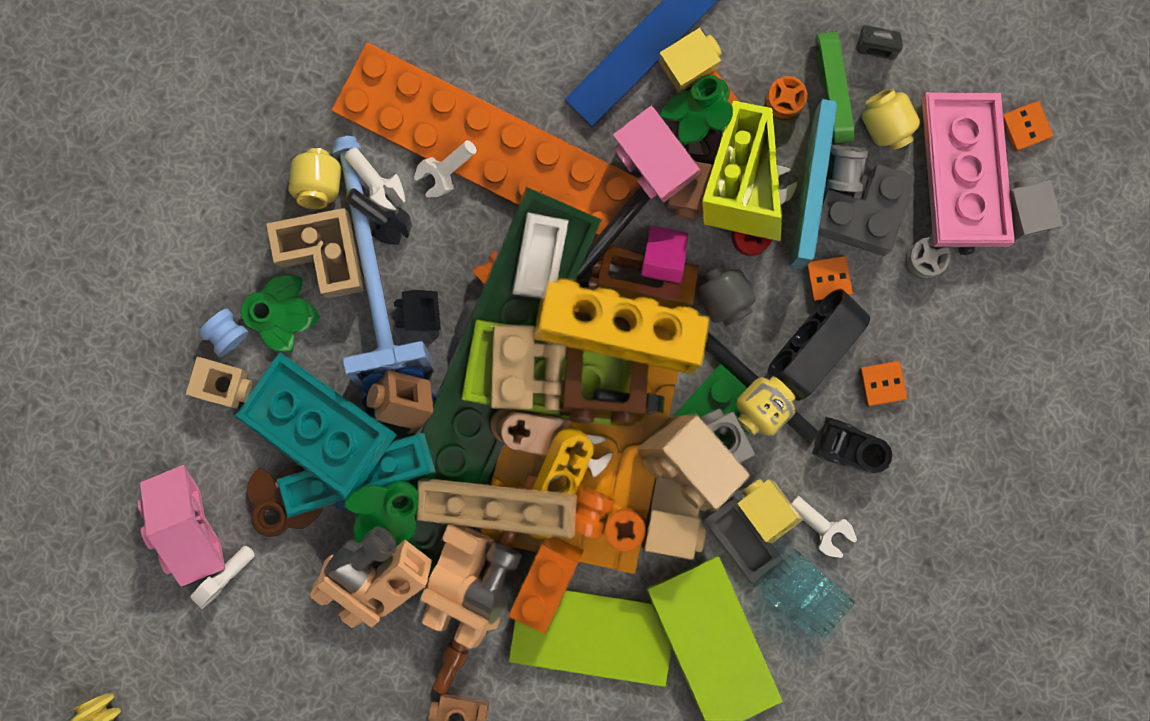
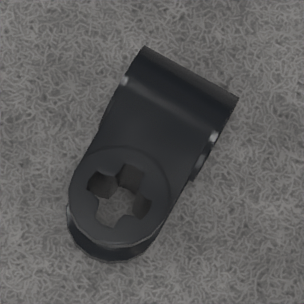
M825 417L823 423L826 425L818 448H813L811 454L837 465L848 466L867 474L883 472L889 467L893 454L891 447L886 441L862 432L858 428L842 421ZM837 433H838L837 441H836L835 446H834V448H833V450H832V446H833L834 440H835L836 435H837ZM868 445H875L882 453V461L876 467H870L863 461L862 453Z

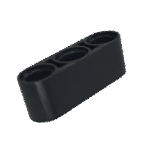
M843 289L832 291L821 301L775 356L768 367L767 374L770 378L774 376L784 383L795 395L796 401L807 398L865 331L870 322V315Z

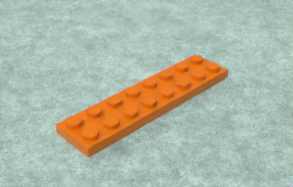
M366 42L331 109L334 114L423 159L433 157L436 161L442 162L465 141H471L475 145L477 152L457 168L453 174L517 206L525 188L529 187L598 217L602 220L593 241L640 187L637 181L639 178Z

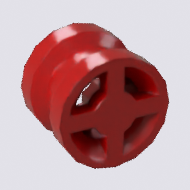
M735 231L732 232V243L735 249L746 256H757L763 253L772 242V239L759 238L758 236Z

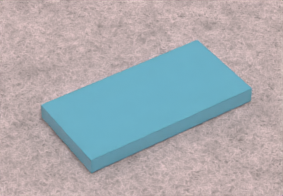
M822 99L812 115L790 267L803 269L815 256L837 109L836 101Z

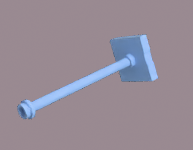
M354 136L337 138L333 141L332 155L341 160L346 190L348 192L350 189L355 188L363 194L360 176L345 158L346 152L353 147L358 148L361 152V145L357 143ZM350 205L378 348L374 352L343 358L346 375L357 387H360L364 378L377 371L385 373L387 370L395 371L409 367L418 368L423 373L434 371L431 355L423 341L401 346L393 344L368 217Z

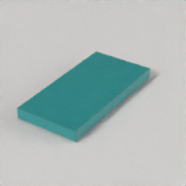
M281 352L277 354L248 396L246 403H243L234 416L345 499L353 491L361 488L397 435Z

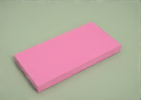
M926 92L921 98L933 246L1010 247L1014 244L1001 93Z

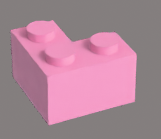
M652 105L613 134L618 142V145L613 150L630 173L636 168L638 169L642 177L637 181L650 199L658 195L664 203L701 175L700 168Z
M185 465L140 482L142 499L138 500L137 504L140 514L145 521V526L141 527L142 538L149 550L155 548L157 551L160 565L165 574L169 575L172 573L182 587L225 569L220 540L204 516L200 489Z

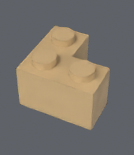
M345 208L266 224L273 262L276 265L285 268L314 262L320 294L327 299L365 291L352 218Z
M698 415L669 417L637 449L644 457L642 464L647 471L658 479L660 477L662 479H676L684 488L681 491L683 497L696 509L701 507L702 509L717 510L750 477L749 473Z
M656 478L647 519V533L644 537L642 548L649 552L694 559L695 551L702 552L706 535V528L700 527L699 510L706 511L707 509H702L701 507L696 509L683 497L681 491L684 488L676 479Z

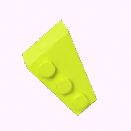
M733 101V117L724 130L703 198L704 225L781 241L782 216L772 108Z

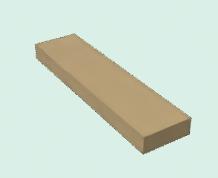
M426 478L418 481V521L572 538L575 535L577 495Z

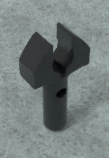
M352 188L347 192L345 200L375 223L372 236L378 241L399 245L402 235L409 238L412 223L409 214L399 207L393 212H387L357 189Z
M597 388L593 392L592 399L593 401L626 403L629 400V393ZM647 393L646 414L663 413L665 397Z

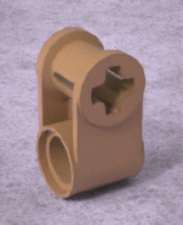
M501 408L493 414L490 420V431L498 441L503 442L514 450L531 452L546 457L555 436L561 430L571 427L572 422L569 418ZM518 424L517 430H510L507 433L509 426H516Z

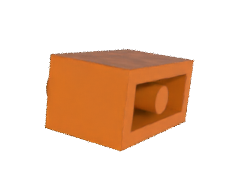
M555 536L545 538L508 617L545 634L584 550Z

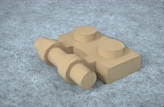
M494 325L491 408L532 409L533 393H544V409L560 410L561 394L564 392L562 358L566 357L567 346L550 342H535V339H533L534 326ZM534 356L546 357L545 379H533Z

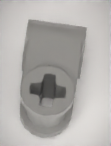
M831 145L826 176L827 187L849 192L863 191V183L861 181L868 151L861 147Z

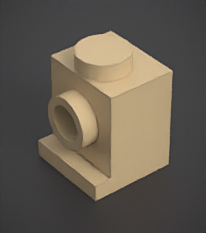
M197 357L185 395L238 409L239 402L246 403L250 395L252 380L247 379L249 371ZM226 377L230 381L229 389L226 392H221L218 389V382Z

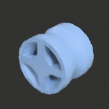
M228 308L215 314L198 332V335L203 340L210 341L213 344V352L219 358L230 353L249 334L244 326H239L233 321V314Z

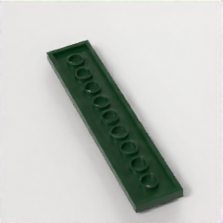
M529 187L525 188L433 402L434 413L424 423L421 433L425 434L436 472L405 481L414 485L417 491L418 481L422 478L487 485L504 443L498 441L490 431V420L493 414L501 408H491V405L464 401L461 397L476 319L505 325L536 327L541 299L512 293L527 212L568 220L557 280L566 279L574 282L602 219ZM512 426L508 427L507 433L510 432ZM405 496L396 497L392 502L399 503L404 500ZM416 511L414 514L417 525L416 531L408 542L432 560L428 575L429 579L446 543L442 539L447 526L453 524L418 521Z

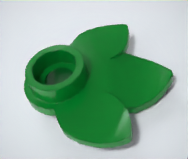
M703 76L693 84L691 90L676 94L662 109L660 117L664 120L680 122L679 140L681 144L686 145L698 142L707 135L710 128L716 131H723L733 117V107L728 101L730 96L729 87L724 80L717 76Z
M281 275L270 279L262 292L249 295L243 301L240 308V316L243 323L249 329L258 331L264 345L274 351L292 352L294 349L293 333L309 329L320 318L316 309L309 302L298 297L302 287V278L296 275ZM261 304L267 308V317L260 319L254 315L253 309L256 305Z
M397 481L386 487L370 484L353 491L345 500L344 506L349 511L356 513L353 523L355 542H363L364 536L375 527H382L393 536L396 547L404 540L409 541L417 527L414 514L418 509L419 493L415 486L409 482ZM405 496L404 500L399 503L392 502L396 497Z

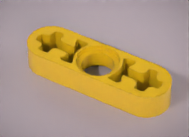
M569 427L561 430L555 436L532 490L551 492L548 491V484L551 479L563 475L567 477L566 484L555 493L576 494L593 455L592 442L582 430L576 427ZM577 442L580 445L579 449H572L568 454L565 450L567 446L574 447ZM531 534V536L540 540L553 537L548 535Z

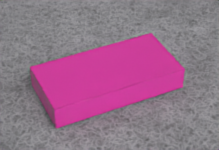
M650 226L641 275L643 277L681 283L689 233Z

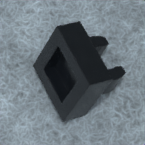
M437 291L402 292V298L394 301V307H403L404 320L395 322L397 328L416 332L441 330Z

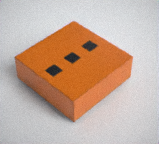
M1039 100L1003 114L1004 128L1014 152L1054 136Z
M846 256L811 261L806 266L813 302L823 300L836 289H843L849 296L853 294Z
M900 361L859 368L867 407L907 399Z

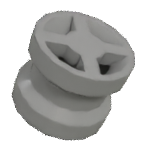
M933 237L922 238L911 246L907 252V268L918 278H933L946 270L949 265V248L934 247Z

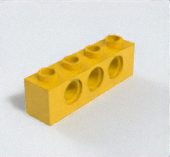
M558 279L555 282L548 281L542 292L533 339L693 374L702 364L709 318L699 316L698 311L692 308L675 307L673 310L660 307L657 301L649 298L629 300L619 297L617 292L610 289L599 288L595 291L579 288V284L574 281ZM572 309H585L590 314L591 322L582 323L576 320ZM622 317L626 319L630 324L631 331H619L613 324V318ZM653 326L664 327L670 335V341L659 340L654 335Z

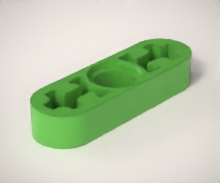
M837 31L819 33L815 36V48L822 89L826 88L827 96L823 97L825 100L836 101L837 104L832 144L853 142L854 123L840 39Z

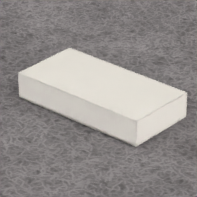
M527 212L512 289L513 294L541 299L542 292L548 281L555 282L557 280L568 220Z

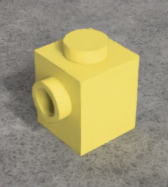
M698 28L660 52L658 63L679 93L693 86L699 78L709 75L715 70L717 71L721 62L719 56L722 55V52L716 40L711 35L705 37L702 30Z
M761 479L752 483L742 492L745 498L737 503L767 543H774L803 521V518L778 485L770 479L765 483Z

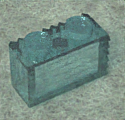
M793 548L790 549L783 557V560L777 564L761 583L768 589L764 597L781 612L786 606L798 617L793 623L810 638L817 633L825 639L856 603L800 552Z

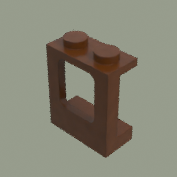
M609 246L605 251L603 260L598 259L594 264L588 287L590 291H595L599 288L610 289L617 292L621 298L629 300L649 298L659 303L658 306L673 310L675 307L692 308L699 265L685 262L681 283L664 281L661 288H655L614 279L608 275L611 264L642 271L645 253Z
M573 312L575 319L579 322H591L589 313ZM622 317L613 318V324L619 331H631L630 324L626 319ZM567 347L563 403L560 415L570 416V421L575 423H593L594 418L610 419V424L614 426L629 427L634 426L635 421L641 422L646 414L648 365L631 361L629 400L626 403L588 401L581 395L584 350Z

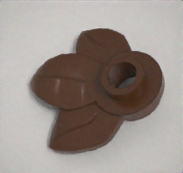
M298 465L287 468L275 478L261 468L256 469L251 476L247 486V495L254 506L251 514L252 525L259 534L266 537H275L283 534L288 528L303 529L311 525L322 513L323 508H319L287 518L277 479L305 471L302 466ZM271 509L275 510L279 515V519L274 525L268 524L265 520L266 512Z

